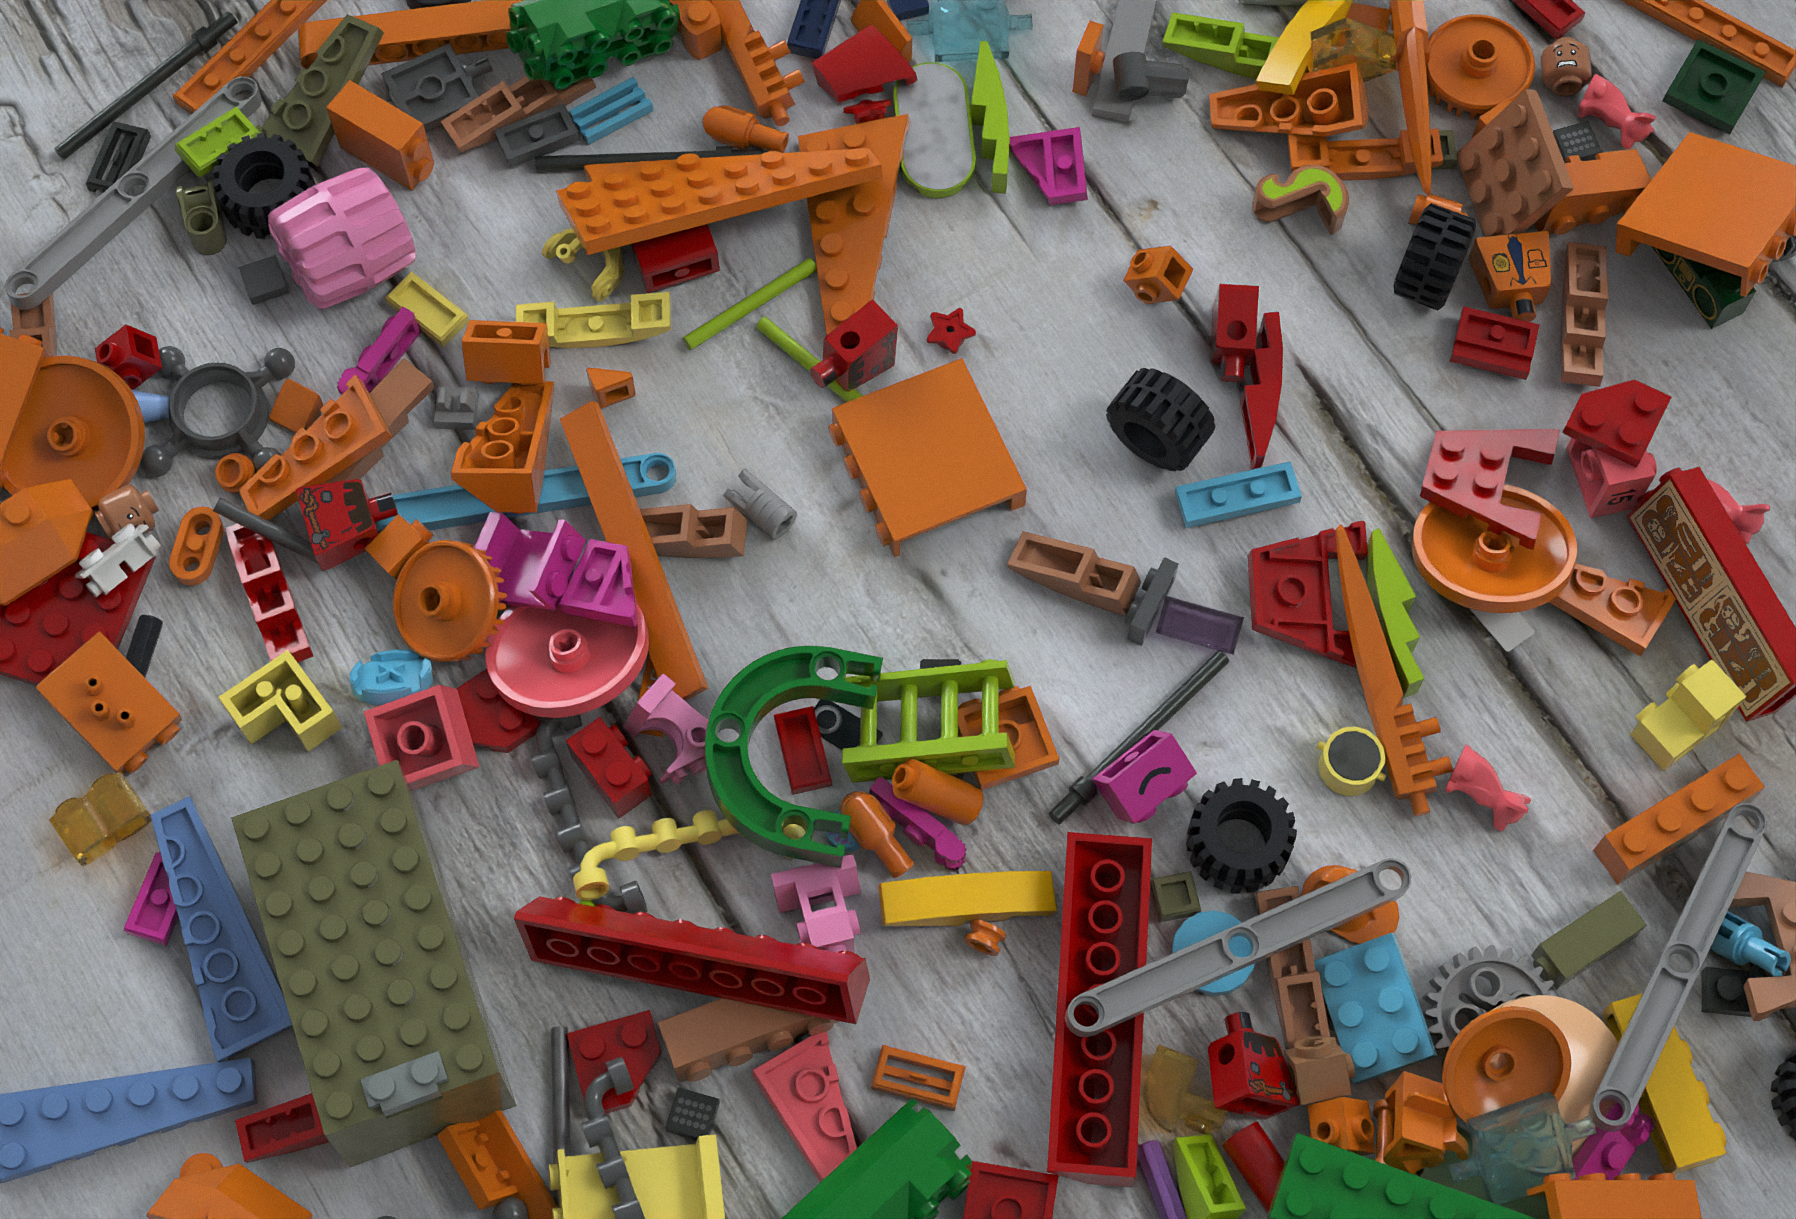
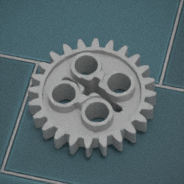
M1490 945L1485 949L1484 957L1477 946L1468 950V960L1463 954H1456L1452 957L1455 968L1448 963H1444L1439 967L1445 979L1434 976L1429 980V983L1437 990V993L1428 992L1423 995V999L1433 1005V1008L1422 1013L1424 1018L1433 1020V1025L1428 1030L1430 1035H1437L1438 1041L1434 1043L1435 1050L1444 1049L1447 1053L1452 1042L1460 1033L1455 1024L1457 1012L1466 1014L1472 1021L1486 1013V1010L1492 1007L1496 1008L1512 999L1525 996L1547 995L1546 991L1554 984L1553 980L1541 983L1537 978L1543 968L1539 966L1529 971L1526 968L1529 958L1527 955L1522 956L1516 962L1512 961V948L1504 950L1500 957L1497 956L1494 945ZM1477 976H1482L1489 980L1492 986L1490 997L1483 996L1477 991L1475 987ZM1459 995H1465L1466 999L1472 1004L1462 1002L1459 999ZM1445 1055V1057H1444L1443 1060H1442V1063H1441L1442 1065H1444V1061H1445L1446 1055Z

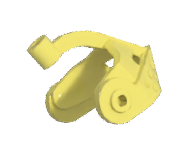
M572 228L565 229L562 233H556L547 240L542 249V255L547 259H553L558 256L563 263L569 264L574 261L575 253L583 246ZM621 247L603 251L606 267L591 287L593 298L599 302L605 300L619 286L622 280L624 260Z

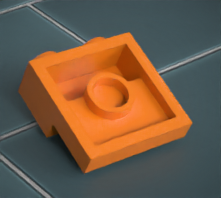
M1031 685L1021 689L1015 686V688L1001 690L999 692V733H1007L1015 752V768L974 771L981 790L1059 765V756ZM980 699L968 700L958 706V737L981 734L982 702Z

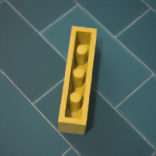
M1642 994L1611 1002L1601 1013L1606 1026L1612 1032L1618 1044ZM1675 1025L1637 1104L1640 1107V1112L1649 1115L1654 1122V1128L1649 1134L1664 1172L1677 1174L1717 1161L1726 1154L1724 1147H1726L1727 1142L1723 1128L1718 1122L1713 1121L1708 1105L1710 1100L1707 1089L1702 1081H1697L1691 1067L1693 1057L1690 1047L1684 1039L1680 1040Z

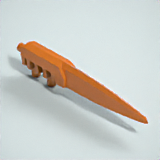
M708 0L719 14L721 37L758 114L763 118L772 117L776 126L786 125L790 121L786 110L796 105L789 90L803 84L805 80L799 69L783 77L781 76L775 61L791 53L785 40L767 47L760 31H754L740 0Z
M1390 0L1389 14L1392 15L1391 30H1393L1392 60L1393 63H1398L1402 102L1410 145L1422 189L1428 196L1431 192L1432 184L1431 127L1426 63H1429L1430 48L1424 0Z
M1341 524L1336 528L1335 532L1339 573L1347 624L1362 689L1376 736L1384 747L1385 765L1395 798L1399 800L1409 799L1414 816H1423L1431 812L1426 794L1436 792L1437 790L1436 781L1433 777L1453 772V767L1449 756L1428 761L1424 742H1422L1421 738L1441 732L1437 717L1416 722L1412 704L1402 705V688L1379 618L1350 541Z

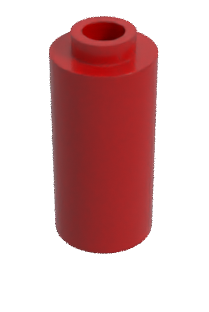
M1257 1121L1230 1137L1222 1144V1147L1268 1214L1285 1161Z

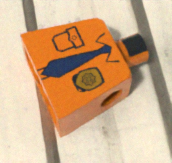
M1548 231L1476 238L1469 255V261L1488 306L1492 309L1510 308L1512 318L1528 322L1536 318L1534 305L1544 302L1551 285Z

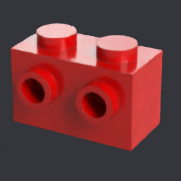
M708 224L631 244L633 256L647 293L720 271L718 251Z
M598 717L566 740L571 758L618 819L652 796L648 780L652 774L649 768L638 755L632 759L624 748L628 743L614 724L608 728L601 717Z

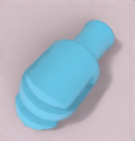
M1727 911L1710 947L1714 952L1738 965L1751 962L1774 977L1782 975V971L1775 968V966L1786 972L1791 961L1789 952L1781 950L1763 940L1762 931L1759 927Z

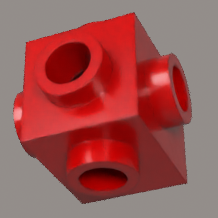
M127 324L95 348L97 363L106 366L119 375L132 390L162 369L156 336Z

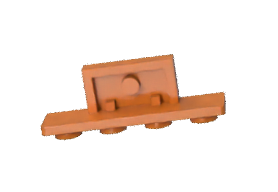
M494 1111L486 1118L472 1123H458L447 1126L437 1135L479 1211L495 1206L505 1198L515 1197L526 1205L528 1219H552V1208H558L502 1111Z

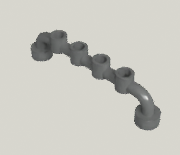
M580 714L561 718L544 717L538 724L535 735L539 753L531 756L538 778L547 777L552 789L543 793L549 812L552 816L560 813L564 824L563 828L556 830L560 845L564 853L573 851L577 865L569 867L572 880L575 874L580 871L583 857L590 848L585 830L575 808L573 795L563 773L562 763L554 747L552 734L560 725H564L566 731L583 726ZM636 880L620 886L622 894L620 896L613 897L605 894L600 898L591 900L594 905H607L620 912L628 911L631 914L648 912L644 896Z
M621 1056L605 1062L608 1071L596 1077L587 1088L584 1103L589 1120L581 1123L589 1147L592 1148L598 1145L604 1161L596 1164L605 1190L614 1186L620 1203L612 1205L615 1218L645 1219L602 1106V1097L607 1090L614 1088L616 1094L620 1095L634 1089L627 1067Z

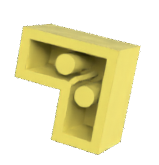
M288 650L218 697L251 745L285 721L308 752L342 729L332 708Z
M1712 659L1701 668H1698L1696 664L1687 668L1677 677L1676 681L1678 683L1665 694L1668 700L1660 706H1657L1655 702L1650 703L1635 717L1639 723L1630 735L1663 772L1722 727L1747 697Z

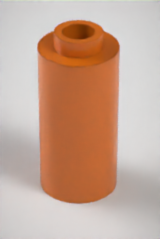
M906 760L893 773V792L897 798L953 822L969 825L978 817L982 809L983 792L978 786L918 760Z

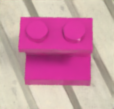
M490 512L474 548L485 550L486 556L493 558L488 562L490 566L501 569L498 577L503 578L504 582L497 583L498 591L507 594V598L500 601L501 603L556 611L586 540L566 520L559 519L554 532L549 533L518 529L503 513Z

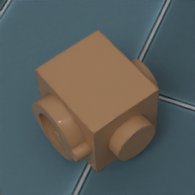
M1310 1036L1302 1038L1295 1042V1048L1284 1050L1286 1065L1301 1105L1319 1103L1352 1095L1349 1079L1355 1078L1353 1060L1349 1052L1344 1053L1334 1037Z

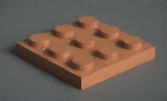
M1525 89L1456 153L1458 165L1484 237L1523 233L1574 189L1537 90Z

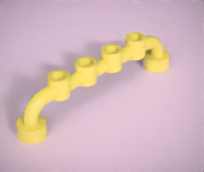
M704 810L696 813L692 818L693 825L677 828L676 821L672 818L657 820L651 826V834L637 837L633 827L622 826L616 828L610 833L611 842L594 846L584 855L580 864V871L573 877L576 896L582 900H594L608 893L610 887L606 871L597 867L604 860L616 858L619 861H629L636 858L642 852L652 850L669 853L677 850L682 844L697 841L702 845L716 843L723 836L738 834L739 832L727 819L718 820L717 814L713 810ZM790 824L783 829L785 831L783 834L790 839H799L805 835V830L797 824Z

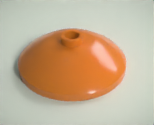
M1510 1006L1488 1011L1472 1020L1460 1031L1446 1054L1442 1081L1447 1101L1454 1112L1465 1123L1477 1130L1493 1134H1505L1528 1128L1543 1119L1563 1096L1571 1073L1570 1048L1567 1039L1559 1027L1547 1016L1536 1010ZM1499 1054L1496 1061L1490 1062L1495 1055Z

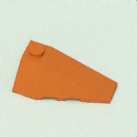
M1357 62L1304 73L1294 95L1260 91L1257 84L1209 94L1211 125L1213 129L1331 136L1364 129L1369 119L1366 88Z
M544 381V384L534 385L513 383L494 405L495 413L487 422L481 421L475 428L476 436L470 443L463 442L457 449L451 470L452 480L496 512H512L514 514L537 513L543 487L554 396V381Z

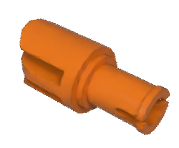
M722 105L712 107L703 117L705 132L712 139L741 150L751 146L784 153L786 150L789 133L759 124L757 116L753 113L732 106Z
M854 791L847 794L841 801L839 811L843 815L851 816L849 832L862 850H873L886 866L892 878H897L908 871L914 865V861L909 858L894 837L896 824L881 803L873 795L863 791Z

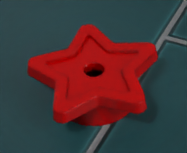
M864 99L856 105L844 107L843 113L854 114L856 124L884 119V114L887 113L886 107L890 106L891 102L889 99L879 101Z
M962 308L956 309L949 315L932 312L930 315L934 329L928 335L927 343H937L940 347L949 349L952 354H956L965 339L976 336L975 329L964 323ZM951 327L954 331L947 332V328Z

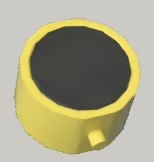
M1344 727L1332 733L1327 743L1319 741L1316 747L1322 751L1318 760L1319 775L1325 785L1335 793L1344 796H1358L1369 791L1376 779L1384 782L1387 776L1381 772L1385 764L1384 747L1379 739L1366 729Z

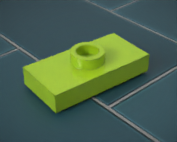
M236 106L175 144V152L200 178L213 170L214 166L219 165L217 159L221 153L227 154L229 152L227 146L233 142L237 145L242 143L241 138L248 135L250 139L257 138V133L260 132Z

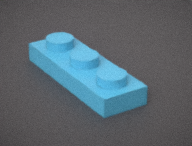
M1291 461L1176 486L1175 489L1176 500L1185 528L1300 503L1302 498Z

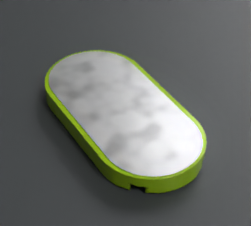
M936 62L920 63L912 66L918 81L907 85L904 78L897 80L894 87L895 116L909 114L910 126L905 136L904 155L900 169L904 181L910 187L912 185L918 189V193L931 198H944L961 191L963 186L968 181L970 182L975 172L976 155L968 88L963 77L955 69Z

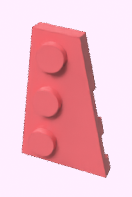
M827 1031L808 1037L752 1071L753 1079L819 1182L825 1179L857 1149L848 1111L844 1106L839 1088L837 1069L832 1061Z

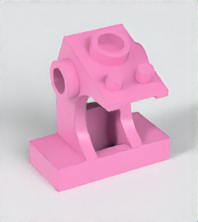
M663 673L636 703L623 728L634 737L640 731L649 729L660 730L674 742L676 759L665 771L664 776L659 782L663 784L672 779L674 785H678L684 781L683 778L688 775V771L696 775L706 770L705 737L708 720L672 690L676 683Z
M853 854L843 857L841 868L815 863L771 874L779 913L798 908L801 909L804 922L796 923L801 943H808L825 951L836 953L839 951H850L855 953L854 936L861 934L855 909L847 911L844 897L861 893L857 866ZM834 901L835 907L811 911V905Z

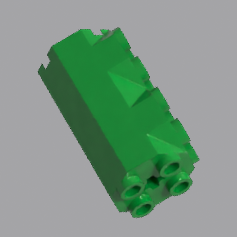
M524 0L512 4L508 8L511 31L506 33V39L510 50L514 54L518 53L523 61L525 73L530 81L543 79L552 82L556 89L561 90L567 88L572 83L602 75L608 68L606 61L611 56L617 58L622 65L630 66L646 57L666 53L674 44L672 38L677 34L680 12L678 5L671 6L669 0Z
M911 1098L781 1219H935L939 1214L937 1208L947 1196L953 1201L967 1189L970 1183L969 1178L972 1176L970 1170L972 1169L973 1162L967 1154L961 1160L954 1152L961 1146L956 1138L927 1108L923 1107L918 1112V1102Z

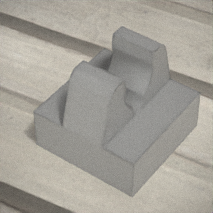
M438 386L434 415L435 427L437 429L475 430L479 399L477 388Z

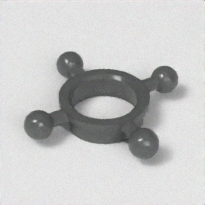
M165 346L159 349L162 369L158 373L165 377H174L178 381L172 390L169 403V422L173 435L163 446L152 445L143 451L140 465L145 473L154 477L165 475L172 467V458L184 449L206 459H221L231 453L241 454L246 451L252 457L255 473L275 454L282 455L275 448L263 447L258 442V439L263 434L269 418V405L262 387L273 378L284 379L292 374L295 368V359L288 350L274 348L266 354L263 367L258 371L244 372L236 366L218 362L203 364L189 371L185 367L184 354L178 348ZM217 382L233 383L243 388L250 395V409L247 417L242 424L226 434L213 437L199 435L191 431L184 423V410L188 400L196 391L206 385Z

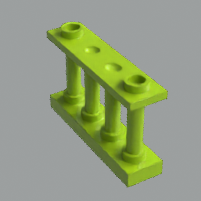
M986 659L973 664L886 672L880 674L879 682L872 681L871 676L857 675L845 677L846 682L870 688V684L877 685L873 710L861 707L860 745L842 750V764L852 783L876 781L878 778L881 779V777L885 780H890L895 769L908 759L918 760L948 774L1015 768V752L1007 733H999V690L1015 688L1014 678L1007 660ZM982 691V733L977 736L958 737V694ZM941 696V737L936 740L917 741L918 698ZM901 700L900 741L895 744L876 745L877 702Z

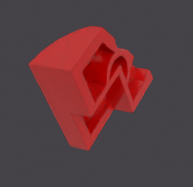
M869 25L812 62L817 84L837 102L855 99L857 96L865 93L874 94L882 92V84L904 78L907 85L918 81L916 72L906 59L873 25Z

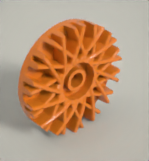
M1481 14L1458 16L1440 25L1428 39L1430 59L1429 63H1426L1427 83L1430 86L1429 96H1437L1435 100L1436 105H1439L1441 100L1448 103L1447 112H1451L1456 108L1457 117H1460L1464 110L1471 112L1470 119L1473 120L1476 114L1479 117L1507 98L1512 102L1525 89L1530 88L1535 72V58L1532 48L1522 33L1511 24L1499 18Z
M439 540L419 548L403 565L395 583L393 614L402 639L419 656L437 662H462V660H471V654L483 653L482 647L491 646V643L486 639L489 635H497L499 633L495 625L504 624V620L496 619L498 610L506 609V605L500 601L507 598V594L498 591L497 583L504 582L503 578L498 577L501 569L490 566L488 562L493 558L486 556L485 550L473 548L474 545L470 543Z

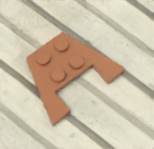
M1746 871L1730 907L1765 906L1777 948L1785 950L1791 955L1790 965L1786 972L1784 971L1785 976L1748 978L1743 986L1752 1020L1760 1021L1768 1018L1772 1012L1782 1008L1788 1010L1796 1006V882Z

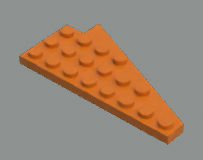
M869 148L793 153L769 151L759 155L699 158L697 154L689 153L681 155L674 160L585 165L584 169L588 182H574L568 185L567 188L556 190L562 211L586 254L590 255L881 179L883 174L881 163Z

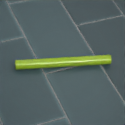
M809 257L682 338L685 345L690 351L810 276L817 271L815 262Z
M766 316L762 317L757 323L756 329L809 372L810 368L821 362ZM836 381L827 386L845 402L863 396L855 389L845 391Z

